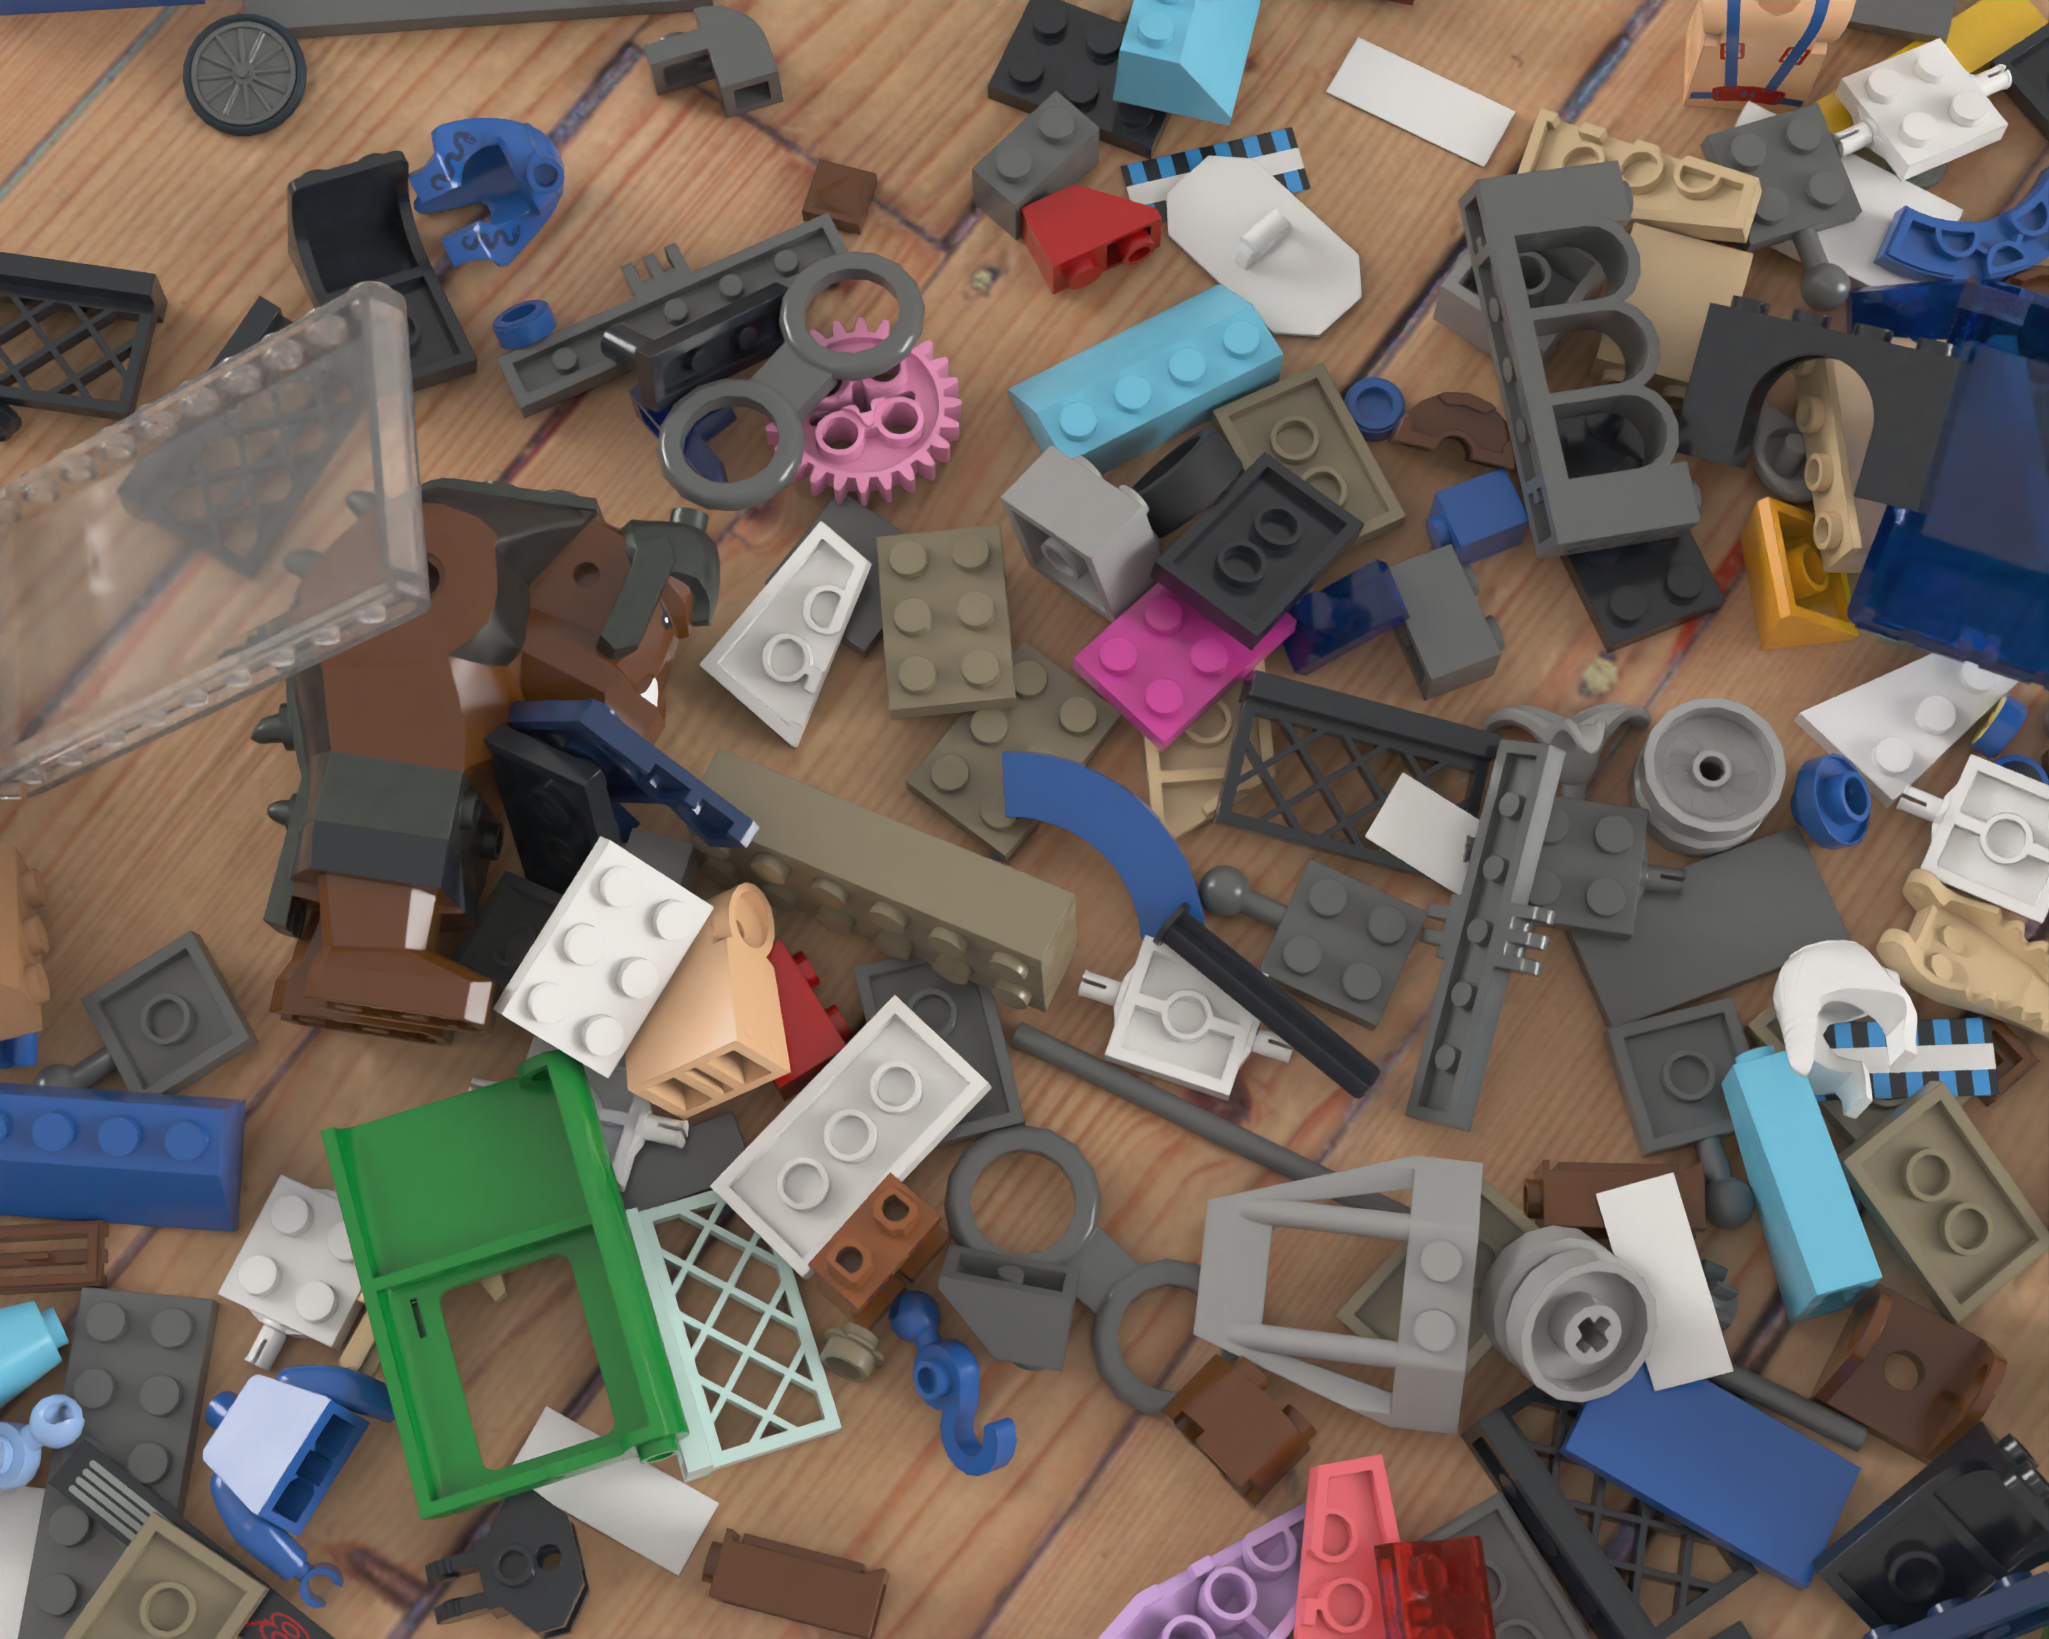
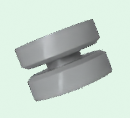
M1721 697L1692 699L1669 710L1650 731L1644 746L1635 759L1628 786L1631 807L1649 810L1646 834L1666 850L1690 858L1712 857L1742 846L1760 827L1767 814L1780 798L1787 774L1783 746L1771 725L1748 706Z
M1552 1225L1526 1232L1501 1251L1486 1272L1479 1296L1481 1327L1492 1346L1509 1362L1517 1366L1520 1372L1535 1386L1557 1400L1583 1403L1613 1393L1631 1380L1647 1359L1658 1328L1656 1300L1644 1278L1617 1259L1614 1254L1600 1243L1576 1228Z

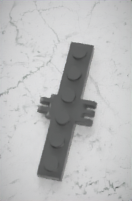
M825 213L694 272H690L676 243L664 247L667 261L672 266V268L663 271L654 252L642 257L650 275L648 279L641 281L638 270L632 262L620 266L624 279L634 298L550 334L536 343L516 349L497 358L502 373L524 418L631 372V370L609 360L602 354L601 340L604 333L611 326L621 324L655 340L772 283L777 282L789 288L795 277L817 260L842 252H849L829 213Z
M1500 739L1461 895L1452 894L1449 906L1429 904L1426 917L1442 921L1444 926L1442 931L1423 928L1420 942L1437 946L1436 957L1444 960L1405 1113L1407 1117L1467 1132L1471 1131L1510 972L1534 977L1541 976L1543 963L1532 958H1524L1526 949L1547 951L1550 938L1531 933L1532 924L1553 926L1556 912L1528 905L1566 751L1551 744Z

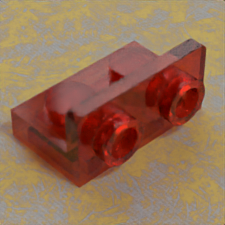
M1479 1535L1433 1541L1392 1542L1374 1546L1386 1639H1496L1483 1543Z

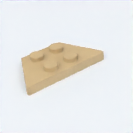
M1264 659L1245 677L1255 670L1266 672ZM1244 678L1163 752L1143 735L1150 808L1160 817L1161 822L1175 840L1214 818L1241 703H1238ZM1254 716L1249 740L1262 762L1274 756L1271 720ZM1246 755L1240 776L1253 769ZM1275 764L1266 769L1275 782L1276 769ZM1257 774L1237 786L1233 806L1265 788Z

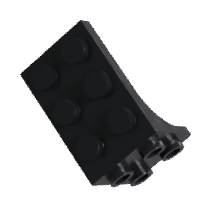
M392 151L385 154L372 153L356 162L327 170H311L292 180L287 186L288 254L362 408L477 373L478 359L430 264L420 240L409 197V163L402 151Z
M1980 1421L1812 1562L1817 1574L1872 1630L1888 1624H1898L1903 1628L1928 1618L1926 1615L1928 1610L1943 1601L1953 1598H1964L1969 1602L1994 1592L1992 1587L2002 1578L2018 1572H2030L2036 1567L2049 1562V1483L2036 1469L2039 1467L2037 1461L2016 1437L2008 1433L2000 1440L1983 1421Z

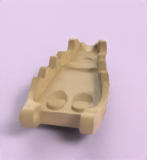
M1917 868L1911 871L1904 884L1903 895L1916 910V915L1908 933L1900 929H1888L1882 934L1876 950L1883 963L1889 969L1898 972L1900 979L1912 990L1938 1003L2007 1022L2030 1031L2049 1043V955L2047 954L2049 944L2044 940L2027 941L2024 937V923L2019 920L2008 921L2004 919L1999 906L1976 901L1946 888L1937 876L1930 871Z

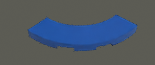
M2049 166L2040 172L2032 188L2016 206L2004 214L1987 221L1973 223V221L1944 220L1920 213L1905 205L1895 212L1873 263L1892 273L1915 281L1956 287L1977 286L2010 278L2013 274L2037 265L2049 257Z
M1004 751L1002 753L1006 817L1029 818L1055 824L1073 832L1095 847L1112 864L1125 883L1135 905L1141 939H1144L1145 935L1155 937L1165 921L1184 902L1191 906L1189 914L1205 926L1204 909L1198 885L1189 862L1173 836L1161 822L1160 817L1142 799L1123 784L1120 785L1102 773L1090 769L1077 761L1031 751Z

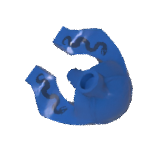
M470 118L439 125L431 132L435 153L424 167L408 174V179L417 194V198L414 200V209L420 214H432L435 211L443 212L445 209L462 208L464 205L470 206L473 203L487 205L491 211V224L480 220L441 237V242L454 267L474 260H491L499 267L508 266L548 221L563 195L565 176L562 157L552 140L527 122L521 123L500 118Z

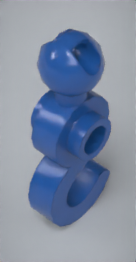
M908 1290L899 1295L894 1304L891 1305L888 1315L891 1330L901 1340L914 1343L918 1350L913 1367V1382L917 1392L928 1405L936 1410H943L940 1422L941 1439L948 1457L959 1470L972 1476H981L1008 1465L1014 1456L1017 1443L1016 1428L1012 1419L1004 1418L985 1425L982 1445L974 1433L973 1423L979 1402L980 1383L979 1365L975 1356L959 1340L949 1338L943 1340L937 1330L941 1320L939 1305L928 1293L919 1290Z

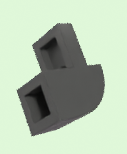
M724 6L694 8L698 29L686 33L672 32L664 35L656 42L644 45L657 96L714 79L727 118L783 102L779 72L768 40L759 25L749 16L738 10Z

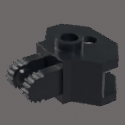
M534 1490L505 1498L487 1538L473 1542L474 1550L442 1558L425 1565L427 1579L431 1583H446L480 1571L484 1592L450 1599L443 1602L442 1605L435 1607L434 1612L437 1625L455 1623L492 1613L497 1619L511 1615L540 1638L554 1639L573 1632L590 1595L589 1583L575 1525L570 1521L568 1515ZM561 1554V1561L557 1567L551 1570L544 1569L545 1560L550 1555Z

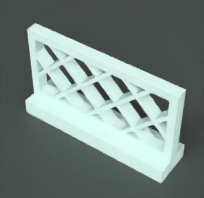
M714 1190L638 1212L637 1207L626 1210L690 1432L686 1438L678 1441L680 1452L676 1454L684 1483L711 1474V1471L838 1432L842 1428L792 1267L769 1244L770 1253L756 1246L761 1238L756 1231L750 1242L716 1225L727 1203ZM714 1208L708 1220L695 1214ZM680 1218L701 1229L702 1232L685 1261L660 1247L654 1225ZM709 1235L744 1252L727 1283L693 1265ZM751 1256L776 1269L780 1285L769 1305L734 1287ZM666 1264L680 1271L673 1285L671 1284ZM687 1275L721 1292L705 1324L679 1310L676 1295ZM783 1294L790 1316L776 1309ZM728 1297L763 1314L747 1346L712 1328ZM770 1319L796 1333L800 1348L789 1368L754 1350ZM685 1327L699 1333L692 1349ZM706 1338L741 1356L725 1388L700 1376L698 1373L695 1358ZM802 1358L804 1359L810 1380L795 1372ZM748 1360L783 1378L767 1410L731 1392ZM789 1382L815 1395L822 1420L797 1427L773 1414ZM704 1390L719 1398L711 1413ZM725 1402L761 1420L749 1443L722 1451L714 1423ZM767 1424L783 1431L760 1439Z

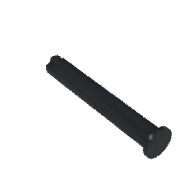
M1182 903L1170 915L1153 939L1154 944L1158 947L1163 943L1169 946L1351 1096L1360 1099L1369 1092L1379 1079L1381 1073L1377 1065L1190 915L1191 906L1188 903Z

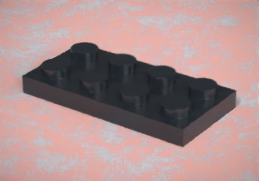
M1598 413L1556 420L1569 479L1641 468L1644 460V443L1638 429L1628 419L1617 414ZM1690 530L1677 538L1560 556L1607 653L1720 610L1725 602Z

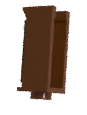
M1542 1160L1534 1171V1179H1525L1524 1215L1529 1219H1535V1224L1540 1229L1552 1225L1576 1228L1592 1239H1609L1596 1194L1674 1172L1695 1240L1696 1231L1706 1230L1704 1163H1698L1685 1172H1679L1678 1164L1558 1162L1550 1170V1160Z
M730 1528L726 1529L723 1543L712 1541L702 1575V1582L711 1584L708 1597L715 1601L862 1639H874L890 1576L887 1569L880 1568L865 1573L867 1567L864 1563L744 1533L741 1543L739 1542L740 1534Z

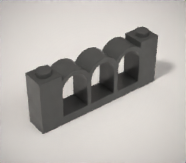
M1619 161L1477 179L1458 200L1537 560L1679 537L1701 522L1699 514L1702 508V497L1697 482L1691 479L1687 461L1671 463L1679 445V424L1671 406L1656 391L1644 386L1655 373L1660 360L1659 338L1652 322L1638 307L1625 302L1636 288L1641 275L1640 254L1634 240L1623 229L1632 220L1633 194L1629 183L1622 179ZM1562 247L1579 248L1591 254L1601 264L1607 283L1605 297L1530 308L1519 253ZM1578 330H1595L1609 336L1620 347L1625 359V377L1622 383L1549 393L1537 336ZM1598 413H1611L1628 419L1638 429L1644 443V460L1641 468L1573 479L1568 478L1556 420Z

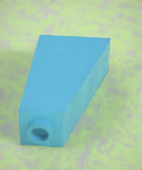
M1763 1046L1749 1050L1735 1058L1736 1064L1731 1067L1721 1085L1754 1196L1785 1311L1791 1325L1854 1307L1882 1278V1274L1808 1076L1802 1078L1794 1073L1789 1065L1787 1051L1775 1053L1773 1046Z

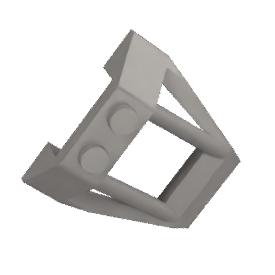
M1411 1156L1209 1199L1206 1212L1194 1335L1239 1357L1242 1355L1266 1370L1388 1427L1457 1435L1466 1370L1476 1267L1483 1163ZM1412 1189L1410 1214L1305 1202ZM1273 1226L1408 1241L1398 1341L1263 1324ZM1293 1356L1394 1369L1392 1392Z

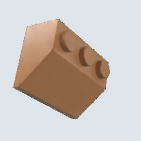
M0 842V1041L42 1031V1003L50 1000L49 983L44 968L41 965L40 955L49 951L47 932L39 916V907L47 905L46 887L39 870L36 868L29 870L17 847L4 842Z

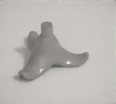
M1607 702L1592 706L1570 718L1560 716L1543 708L1523 704L1507 706L1489 714L1483 722V730L1495 733L1497 730L1507 726L1521 728L1530 733L1539 743L1551 744L1566 751L1559 778L1561 796L1586 800V783L1593 775L1601 753L1612 733L1625 723L1636 726L1640 731L1645 730L1650 725L1652 717L1647 710L1638 705H1627L1620 702Z

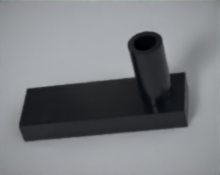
M777 282L772 283L655 340L624 325H613L602 337V354L609 360L638 374L642 405L658 413L674 405L678 400L700 385L728 378L771 357L785 343L780 330L779 319L782 298L788 287Z

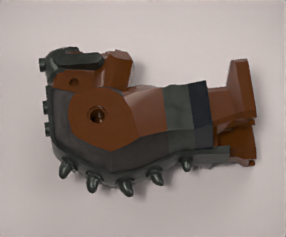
M440 478L430 480L415 487L394 502L375 493L359 492L353 495L350 499L351 507L361 517L363 522L344 538L330 555L319 551H304L294 554L288 560L291 572L308 582L299 594V601L296 604L293 619L288 620L284 628L268 631L253 640L248 647L247 655L252 661L280 664L282 673H286L287 703L280 704L278 714L267 716L259 721L252 731L250 739L258 744L283 743L286 751H295L302 776L298 792L293 793L290 800L273 802L269 804L267 809V815L273 821L286 826L287 832L263 921L278 933L298 939L291 961L275 980L269 1012L281 1014L280 1020L297 1025L436 1046H451L454 1030L475 1034H493L497 1012L493 1010V1007L501 996L502 989L500 984L435 952L439 932L480 928L478 901L486 884L490 860L498 861L503 847L504 825L503 823H498V819L504 810V805L491 766L493 756L484 739L500 724L510 727L507 721L516 701H547L548 699L564 701L586 700L590 698L609 706L616 712L624 724L652 745L656 743L665 728L666 705L663 692L679 639L690 637L693 627L710 626L718 600L720 559L717 545L706 533L709 516L702 511L677 507L671 509L669 521L632 519L622 528H617L606 523L596 498L579 496L569 491L557 489L541 491L520 488L501 481L477 482L456 478Z

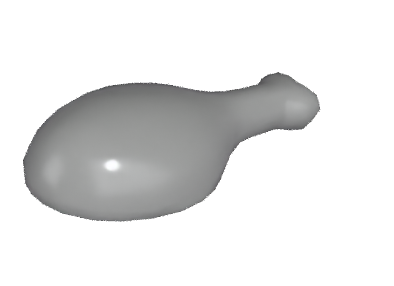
M1765 398L1751 446V458L1756 473L1762 483L1777 497L1794 504L1810 502L1813 498L1812 491L1807 488L1804 474L1807 458L1803 433L1799 431L1796 421L1773 408L1767 398Z

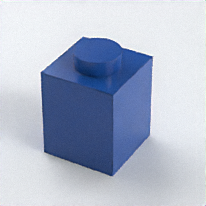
M1505 467L1435 493L1429 518L1426 519L1427 533L1434 549L1452 544L1459 561H1468L1469 564L1522 544L1529 525L1528 515Z

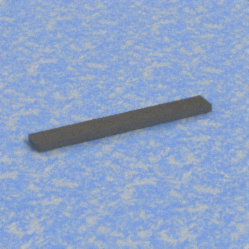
M243 0V14H257L270 18L284 26L298 39L688 12L702 6H714V0Z

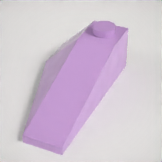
M1306 1502L1253 1530L1242 1540L1211 1557L1208 1555L1191 1564L1187 1570L1159 1585L1154 1584L1136 1594L1098 1639H1286L1294 1629Z

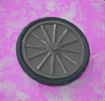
M235 14L223 17L208 25L196 36L188 49L183 64V85L186 98L193 111L206 124L217 131L234 136H254L269 132L280 126L294 113L302 100L306 87L307 66L303 51L296 38L281 24L257 14Z

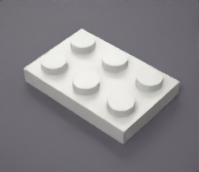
M600 836L493 1007V1010L606 1078H609L714 907L611 840Z

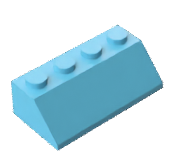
M1134 0L1120 47L1113 100L1230 126L1261 0Z
M1218 284L1009 388L1008 395L1042 453L1052 445L1072 459L1076 455H1080L1090 461L1102 475L1211 420L1213 410L1279 382L1283 352L1254 305L1225 286Z

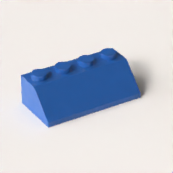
M0 1082V1215L74 1221L103 1220L106 1223L236 1232L239 1225L246 1100Z

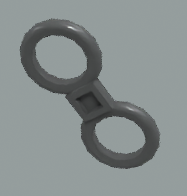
M842 252L817 260L799 273L782 298L779 326L785 343L750 379L724 378L700 385L678 400L661 424L657 455L664 478L683 499L707 510L740 511L766 503L786 488L802 464L806 436L802 421L838 384L837 380L860 381L884 374L911 353L922 335L925 305L917 282L898 263L875 253ZM848 279L869 280L885 287L897 300L900 308L898 322L890 335L875 347L856 353L835 352L819 345L805 327L806 311L815 296L831 284ZM728 406L749 407L765 414L778 429V447L768 466L752 478L735 483L713 482L697 475L685 462L683 456L685 439L694 424L709 412Z
M1015 1125L988 1132L963 1151L948 1176L944 1210L951 1237L958 1246L1081 1269L1076 1300L1094 1316L1090 1342L1099 1375L1117 1399L1143 1415L1165 1418L1160 1410L1180 1390L1155 1389L1133 1375L1122 1359L1118 1343L1120 1320L1129 1304L1149 1290L1168 1286L1187 1289L1198 1296L1201 1266L1197 1263L1167 1258L1140 1265L1098 1226L1102 1198L1095 1170L1079 1148L1072 1142L1050 1129L1026 1125ZM1019 1152L1041 1155L1056 1164L1069 1180L1075 1200L1073 1220L1063 1237L1046 1250L1029 1254L1004 1251L989 1242L975 1224L970 1204L973 1186L983 1169L1002 1156ZM1221 1348L1220 1356L1231 1364L1239 1358V1356Z

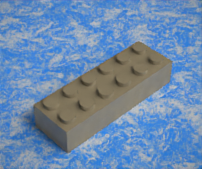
M718 748L700 781L752 819L760 828L747 848L709 847L686 824L692 845H694L699 868H701L702 873L707 878L729 888L735 887L736 883L739 885L745 882L754 884L765 894L770 906L776 909L790 912L793 908H797L815 916L818 923L831 932L843 936H848L851 932L873 940L879 950L893 958L907 960L910 954L928 961V964L932 965L933 970L948 981L965 985L969 980L988 988L995 998L1010 1007L1026 1009L1027 1006H1031L1046 1012L1078 948L1075 893Z

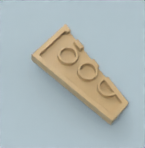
M1543 108L1539 109L1517 174L1618 160L1622 179L1629 183L1633 194L1632 220L1623 228L1626 232L1631 231L1635 222L1697 239L1738 243L1747 242L1762 194L1758 177L1689 155L1681 160L1662 154L1658 145L1639 139L1634 144L1609 137L1605 128L1583 122L1581 127L1560 121L1558 113Z

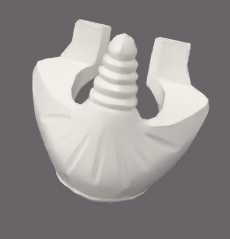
M1826 940L1804 946L1789 956V959L1780 970L1773 993L1774 1009L1776 1010L1777 1019L1783 1033L1789 1065L1794 1073L1800 1077L1808 1076L1814 1095L1836 1094L1842 1101L1843 1115L1856 1119L1873 1101L1869 1071L1863 1061L1839 1057L1828 1046L1823 1034L1829 1025L1853 1021L1867 1015L1871 1016L1880 1025L1886 1036L1890 1072L1900 1073L1917 1056V1012L1910 996L1900 986L1898 972L1881 967L1872 954L1857 942Z

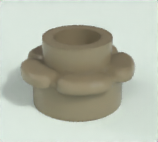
M845 1323L842 1329L830 1328L825 1332L824 1337L826 1339L824 1343L826 1345L820 1355V1360L825 1367L836 1375L849 1381L865 1383L874 1367L881 1368L883 1366L884 1357L880 1351L876 1350L879 1339L868 1329L857 1324Z

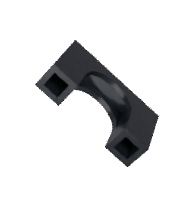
M1733 295L1730 307L1710 302L1678 420L1679 445L1676 453L1745 468L1764 400L1775 382L1791 368L1815 359L1840 360L1855 370L1862 378L1870 392L1874 408L1873 429L1854 497L1929 514L1972 365L1962 359L1954 358L1957 350L1956 345L1923 337L1918 338L1915 349L1891 343L1894 331L1861 323L1855 324L1853 335L1829 329L1831 317L1798 309L1793 310L1791 320L1768 316L1769 303Z

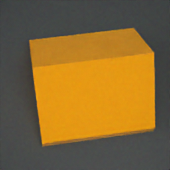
M1770 497L1757 501L1740 533L1761 650L1842 642L1859 637L1847 573L1823 572L1821 552L1815 545L1813 538L1815 514Z

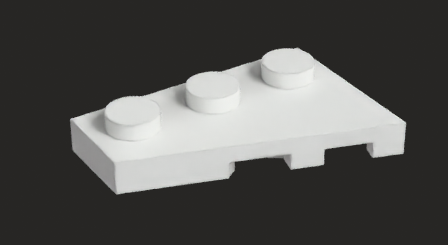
M820 521L699 665L791 746L798 747L872 563L827 524Z
M1973 635L1802 711L1794 721L1829 754L1835 753L1847 758L1866 782L1869 792L1888 808L1902 795L1907 783L1911 786L1990 711L2004 695L2014 688L2022 677L1978 636Z

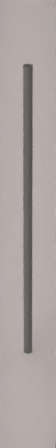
M1024 1022L1020 1023L1011 1042L1012 1046L1286 1178L1297 1181L1335 1173L1333 1170ZM1381 1193L1331 1198L1347 1207L1410 1214V1207ZM1731 1362L1733 1372L1706 1378L1856 1452L1860 1450L1867 1436L1868 1427Z

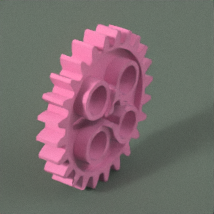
M858 317L854 332L846 333L841 323L837 320L833 321V337L825 339L815 329L810 330V335L819 345L835 352L856 353L873 348L890 335L889 320L884 319L876 333L868 332L864 318ZM928 340L913 348L907 358L884 373L895 377L888 382L875 381L872 379L873 377L860 381L837 380L838 384L832 389L836 393L825 397L802 421L806 435L802 464L791 481L797 483L811 476V493L815 497L822 493L827 486L834 487L836 504H841L849 491L857 492L861 507L867 506L870 492L879 490L887 504L892 503V487L898 484L911 495L916 493L915 474L917 473L933 481L936 478L934 460L949 462L951 451L948 442L959 441L960 437L959 422L956 420L962 419V401L956 398L959 396L957 377H948V359L943 357L932 360L933 342ZM763 414L764 423L768 424L765 426L767 444L776 446L774 448L776 453L779 432L771 420ZM810 423L817 424V426H812ZM899 425L912 428L910 432L905 434H895L888 431L890 428ZM841 440L853 443L851 447L837 450L829 447L831 443Z

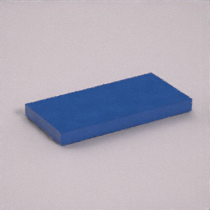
M1644 1361L1631 1380L1610 1395L1582 1403L1558 1452L1798 1591L1808 1588L1816 1571L1812 1561L1824 1552L1861 1469L1706 1379L1654 1391L1646 1361Z

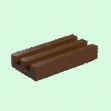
M103 1220L0 1226V1243L88 1238V1249L0 1254V1269L87 1264V1273L0 1277V1295L82 1291V1287L107 1289L108 1276L104 1275V1263H108L105 1237H109V1224Z

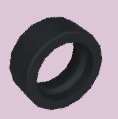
M1208 427L1191 436L1151 468L1132 489L1146 502L1149 508V512L1146 515L1151 529L1161 539L1180 528L1207 507L1237 477L1243 465L1242 461L1213 427Z

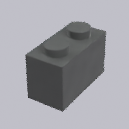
M1055 91L972 168L974 204L1017 240L1021 236L1022 207L1073 184H1077L1099 164L1100 128L1060 93Z
M1452 544L1381 570L1376 594L1424 701L1494 675L1502 655L1501 651L1505 648L1503 635L1495 618L1492 615L1484 616L1476 596H1479V585L1474 570L1468 561H1459Z

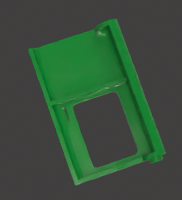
M560 1049L544 1052L521 1062L516 1067L517 1077L358 1126L343 1129L332 1127L321 1131L422 1520H434L459 1514L636 1456L639 1457L640 1464L661 1461L680 1452L678 1441L683 1440L690 1434L584 1065ZM555 1257L566 1258L571 1263L613 1412V1429L604 1436L498 1470L487 1469L482 1460L441 1306L442 1298L450 1290Z

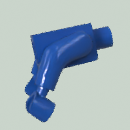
M333 1365L291 1366L282 1369L274 1379L257 1374L248 1379L239 1395L231 1391H225L215 1396L209 1403L205 1417L207 1424L216 1431L203 1449V1460L214 1471L210 1481V1490L227 1529L243 1549L285 1581L290 1580L292 1577L299 1581V1591L302 1600L313 1608L325 1607L327 1602L310 1589V1579L315 1575L322 1574L330 1577L337 1586L342 1587L344 1582L343 1576L338 1567L331 1563L320 1562L311 1565L306 1561L307 1551L288 1532L298 1537L300 1536L368 1428L370 1422L357 1414L391 1423L395 1419L386 1383L361 1372Z

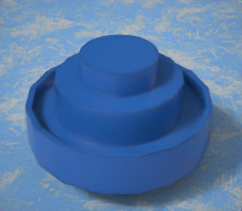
M1832 753L1804 762L1798 771L1790 806L1795 821L1803 827L1812 840L1822 848L1835 850L1861 842L1868 829L1871 798L1867 784L1855 766L1844 756Z

